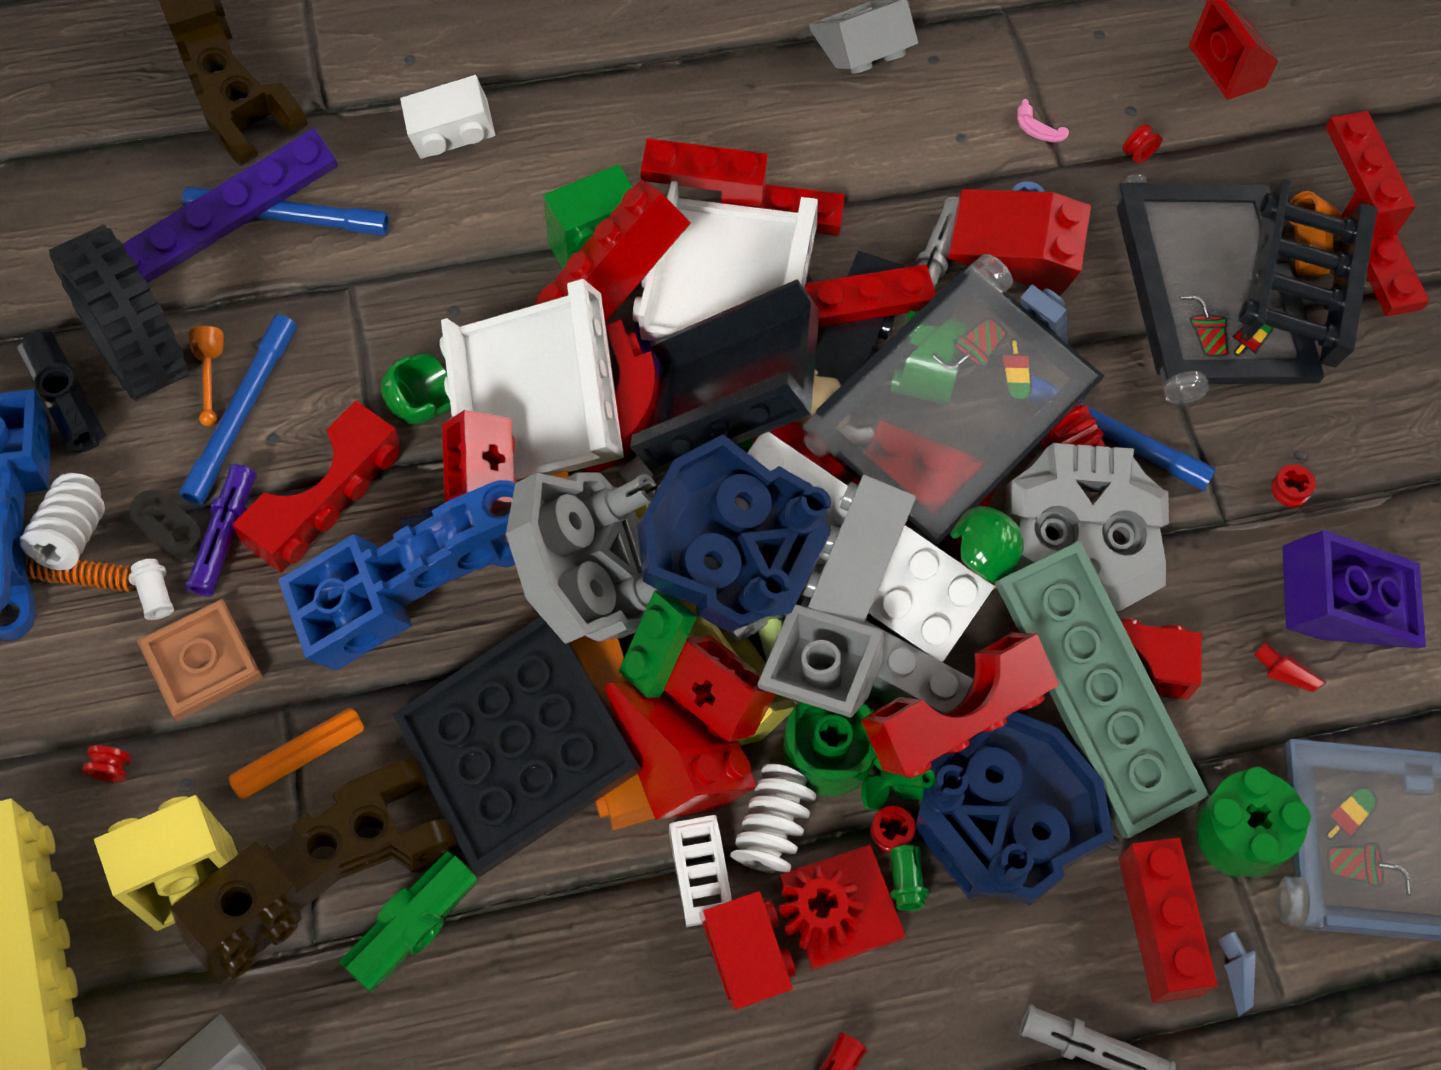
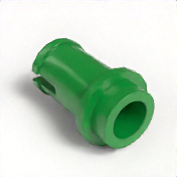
M903 845L890 850L895 888L891 892L890 897L893 902H896V908L900 911L921 910L926 907L925 900L930 896L929 890L924 888L921 849L918 846L914 848L913 845Z

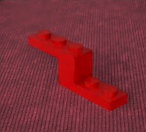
M1362 111L1331 117L1325 128L1356 189V192L1342 213L1341 219L1345 216L1349 217L1361 203L1377 207L1366 276L1386 317L1423 310L1430 300L1397 236L1415 209L1416 204L1369 112Z
M646 139L640 170L641 179L645 182L670 185L671 181H676L678 186L722 191L721 203L795 213L799 211L801 197L818 199L816 233L835 236L840 234L845 194L765 184L768 153Z

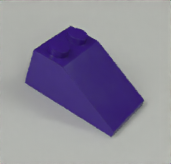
M1326 530L1318 531L1282 546L1286 629L1322 640L1417 649L1426 647L1420 563Z

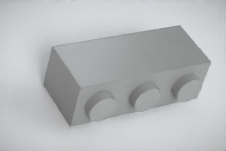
M864 474L859 485L852 482L849 483L839 507L848 511L841 529L833 525L831 526V533L821 551L829 555L823 572L813 569L803 593L804 596L811 598L808 608L864 624L917 496Z

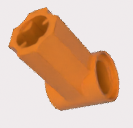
M1301 192L1290 201V204L1341 219L1340 211L1314 192ZM1289 221L1295 226V242L1334 253L1333 234ZM1295 259V273L1302 277L1318 278L1330 274L1329 269Z

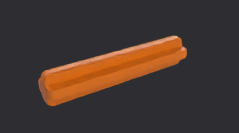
M347 708L230 774L228 777L229 783L237 797L246 799L360 734L364 730V725L357 712L353 708Z

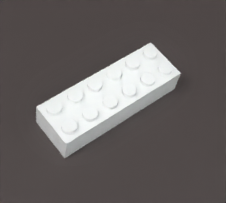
M770 432L759 435L748 451V454L770 471L780 466L809 482L813 487L823 488L831 498V507L826 509L828 512L823 518L829 530L832 525L841 529L848 511L839 507L848 486ZM735 498L737 507L743 510L748 509V504L743 498ZM904 526L868 615L915 648L943 662L994 586L919 534ZM821 552L813 569L823 572L829 555Z

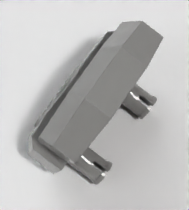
M1051 444L1038 453L1022 473L1005 485L1004 513L1019 526L1024 539V550L1019 562L1010 574L1080 541L1116 613L1166 586V558L1160 529L1169 524L1168 491L1163 490L1144 473L1133 457V448ZM1084 491L1099 493L1090 502ZM1047 526L1054 527L1058 531L1059 536L1057 540H1051L1047 537L1045 532ZM1113 531L1123 533L1125 537L1123 545L1117 544L1114 541Z
M534 473L515 483L506 536L527 601L565 644L583 636L600 642L623 638L635 633L653 592L659 591L643 582L637 529L639 522L635 513L636 509L649 504L656 491L654 490L648 494L645 493L646 490L657 486L654 480L647 474L639 475L636 479L618 488L613 487L601 473H575L566 479Z

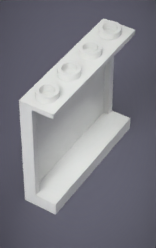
M671 181L666 198L691 224L641 281L644 292L642 297L637 296L635 298L633 321L639 322L642 340L656 341L796 279L804 287L817 228L818 199L801 197L799 211L795 213L679 198L678 182Z
M584 279L567 283L568 296L461 327L447 318L441 320L443 336L440 338V349L446 360L447 369L444 387L450 399L452 417L463 410L511 418L512 435L515 438V451L513 454L514 477L517 482L534 473L551 475L566 470L571 472L624 458L601 293Z

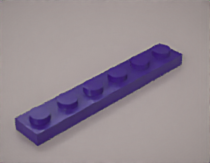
M313 128L123 243V246L128 256L132 257L143 279H146L147 283L334 170L338 167V163Z

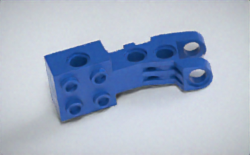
M35 389L0 393V614L2 613L1 610L7 605H17L20 610L19 617L14 623L8 626H0V639L15 640L23 637L30 631L35 619L34 593L27 578L26 556L20 546V537L24 533L25 493L49 490L51 421Z
M498 480L451 499L432 510L433 516L412 528L407 525L392 534L394 539L381 547L353 534L278 579L305 658L337 671L412 627L405 606L444 583L489 565L505 568L515 565L510 545L506 542L509 514L496 516L491 513L492 504L501 497L513 498L515 483L508 480Z

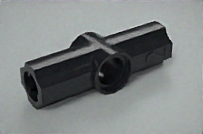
M37 330L23 336V341L17 346V349L34 381L35 389L45 402L67 448L71 452H86L99 446V442L106 434L52 331L40 332Z

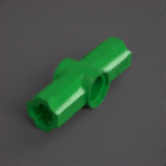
M447 851L410 889L404 888L389 899L378 913L377 923L339 961L340 964L372 994L409 954H418L436 937L443 926V919L479 883L478 879L463 862Z

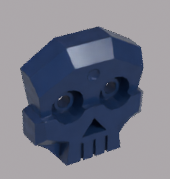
M721 435L673 460L642 515L637 529L643 582L664 594L696 604V611L699 617L730 633L761 620L778 619L780 621L792 613L831 533L823 518L828 512L826 509L831 507V498L823 488L813 487L809 482L780 466L770 471L725 435ZM735 498H743L748 504V509L743 510L737 507ZM772 551L766 563L761 552ZM704 557L714 558L718 563V569L711 570L706 567Z
M1013 712L1007 716L1008 721L1002 727L989 732H980L973 737L969 746L954 754H943L931 761L932 767L930 769L935 775V781L931 787L922 788L923 797L915 832L927 848L932 850L931 853L939 863L944 865L943 868L951 878L956 880L955 883L969 900L973 897H1003L1030 906L1063 879L1065 868L1107 846L1114 837L1102 778L1059 728L1021 713ZM993 771L997 773L1000 782H989L985 777V772ZM1039 827L1043 829L1047 839L1042 841L1036 839L1032 834V828ZM978 828H990L988 840Z

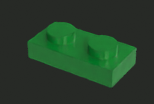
M660 591L653 592L619 669V672L646 698L661 697L697 618L677 598Z

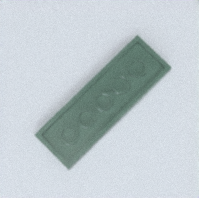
M1078 541L994 582L1019 633L1038 634L1059 686L1050 690L1049 693L1079 753L1102 778L1108 810L1121 837L1130 838L1208 797L1209 794L1081 542Z

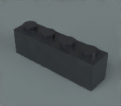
M858 250L847 277L905 268V265ZM891 315L826 326L816 351L815 369L818 372L816 376L837 378L842 386L879 350L877 346L880 338L888 340L895 316Z

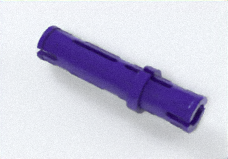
M232 464L229 466V472L220 496L213 499L210 510L213 515L200 545L189 579L185 583V588L197 595L212 597L214 595L215 586L236 532L232 524L247 510L245 505L253 483L257 478V473L243 465Z

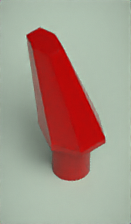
M1267 642L1254 654L1270 670L1266 675L1268 678L1311 692L1319 690L1326 683L1325 680L1298 662L1290 654L1282 657Z

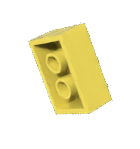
M196 795L172 798L161 804L158 808L159 811L141 819L129 818L119 821L108 829V833L94 839L113 896L155 931L175 923L169 908L171 905L238 855L232 837Z

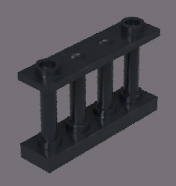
M1283 179L1272 193L1265 194L1259 207L1258 215L1263 217L1249 295L1243 302L1238 317L1239 322L1243 323L1240 339L1248 342L1263 325L1318 341V345L1322 347L1320 363L1336 368L1355 349L1377 207L1361 203L1349 217L1345 216L1343 219L1287 203L1291 181ZM1284 220L1336 235V239L1340 240L1339 251L1335 254L1282 238ZM1278 254L1329 269L1330 274L1334 275L1333 286L1331 289L1275 273ZM1271 289L1324 305V309L1328 311L1326 323L1322 325L1269 309Z

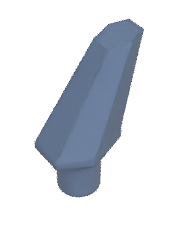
M1232 932L1218 939V942L1229 960V963L1224 965L1228 974L1238 1017L1254 1007L1255 951L1247 953L1236 932Z

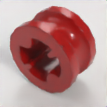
M1148 124L1137 128L1127 138L1122 147L1125 154H1133L1132 160L1136 164H1141L1148 160L1158 150L1163 141L1159 134L1152 135V127Z
M1296 464L1286 465L1280 469L1273 480L1271 491L1273 497L1282 505L1291 508L1300 507L1307 502L1315 490L1316 480L1307 468ZM1288 480L1291 484L1299 483L1301 489L1298 491L1295 487L1288 488L1285 484Z
M96 745L88 747L86 755L90 757V762L83 764L81 772L84 775L106 782L125 781L127 773L123 771V767L131 762L132 756L129 753L108 746Z
M887 806L879 810L870 828L873 844L880 851L888 854L895 847L909 845L916 829L914 819L908 811L898 806ZM892 820H896L901 824L899 831H905V836L896 835L893 840L887 839L884 836L886 828L880 829V824L889 825Z

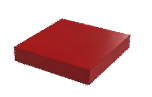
M871 845L780 874L779 881L783 889L786 884L797 886L795 874L800 870L813 880V872L816 865L823 866L825 878L831 879L833 872L836 869H840L843 875L839 885L843 887L848 883L855 882L858 889L850 899L859 900L864 903L862 913L853 915L861 923L858 932L850 933L845 931L848 938L846 946L840 948L829 937L828 951L820 953L817 948V939L811 938L809 946L804 951L812 971L904 940L906 937ZM815 900L810 911L813 912L817 909V917L827 918L831 906L824 908L825 901ZM800 930L798 934L801 939L803 932Z

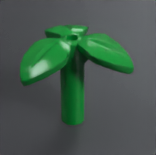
M875 758L874 764L882 771L881 775H868L863 780L861 799L867 810H877L887 803L889 789L892 786L895 794L901 800L919 801L923 797L922 788L931 787L934 784L935 775L929 769L916 777L906 778L904 775L883 771L878 758Z

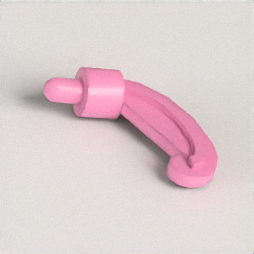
M1027 99L1022 100L1021 105L1017 109V120L1019 126L1027 134L1048 142H1061L1068 137L1069 130L1067 128L1060 127L1057 131L1033 119V107L1029 105Z

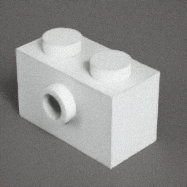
M476 75L400 98L407 135L420 159L439 155L445 151L468 144H475L481 140L496 136L488 100Z

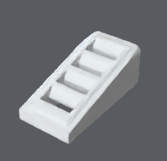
M716 815L669 824V837L686 927L702 924L699 912L732 901ZM706 836L709 838V842L688 846H683L682 843L685 840ZM712 855L713 862L686 866V859ZM716 875V883L690 887L689 880ZM720 894L721 903L693 907L692 899Z

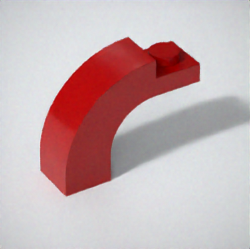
M622 320L605 326L619 366V384L615 392L624 458L580 469L582 473H598L618 464L634 452L630 447L632 435L653 426L660 388L657 369L651 351L642 354L635 332L626 334Z

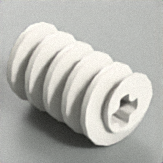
M66 473L53 481L51 489L47 491L37 512L34 513L30 523L26 526L23 535L20 537V546L25 554L49 569L68 570L76 565L80 554L83 553L86 543L90 540L105 511L100 487L94 479L83 474Z
M766 764L763 765L761 771L764 779L756 783L755 792L757 796L749 802L748 809L751 814L745 816L742 822L745 832L738 834L735 844L739 850L731 852L730 857L738 863L755 870L767 873H774L775 871L790 872L791 865L780 856L781 853L796 854L798 847L787 840V836L798 837L803 835L804 829L793 822L794 818H809L810 811L799 803L800 800L815 801L816 793L806 787L807 778L800 772L784 765Z

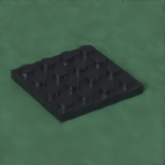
M541 616L392 714L473 874L483 876L635 776L642 769L571 642L565 644Z

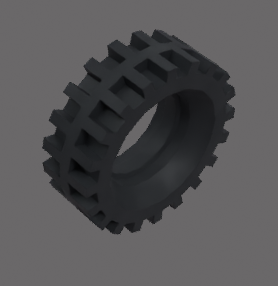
M101 225L48 250L50 252V259L54 264L53 267L62 281L61 284L68 294L72 306L85 325L87 333L93 339L97 350L104 357L113 375L117 377L124 391H127L132 400L134 399L136 402L189 375L187 363L182 357L184 356L182 349L174 338V331L167 323L160 304L156 302L146 279H143L139 273L136 263L132 257L128 256L123 244L119 239H116L110 228L107 229L106 225Z

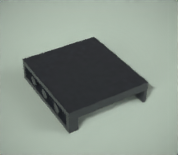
M798 279L650 343L649 348L663 364L654 422L652 427L632 435L630 447L654 476L665 473L674 459L721 435H725L735 444H739L811 415L819 309Z

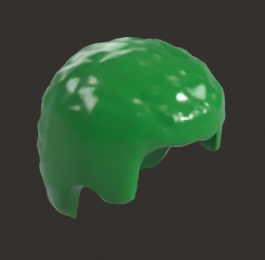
M430 354L404 356L392 364L384 373L380 388L383 400L391 412L400 420L409 424H421L440 416L451 408L450 399L444 387L447 372L441 363Z
M977 506L968 509L950 533L954 539L962 536L961 560L984 580L995 585L994 582L1010 574L1019 562L1024 550V539L1019 526L1008 515L991 507Z

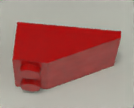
M962 189L959 194L947 258L1027 286L1032 284L1042 291L1047 288L1061 296L1082 270L1091 205L1054 192Z
M629 681L610 682L604 686L621 732L642 767L637 774L655 820L719 810L757 787L751 772L750 762L743 753L740 743L737 740L728 742L713 736L707 730V724L693 713L686 712L677 707L673 702V697L665 690L661 697L646 698Z

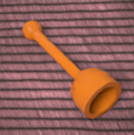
M198 326L192 328L188 333L189 348L192 355L202 361L203 411L199 415V421L203 426L211 427L217 421V415L212 411L211 361L219 357L223 352L224 333L217 327Z

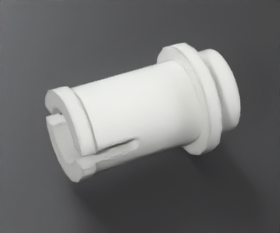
M144 559L134 563L131 566L132 573L128 579L137 588L145 619L157 620L172 614L174 607L170 602L163 578L167 573L165 567L159 565L156 559Z

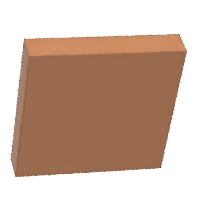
M223 598L136 640L165 702L177 722L263 679Z

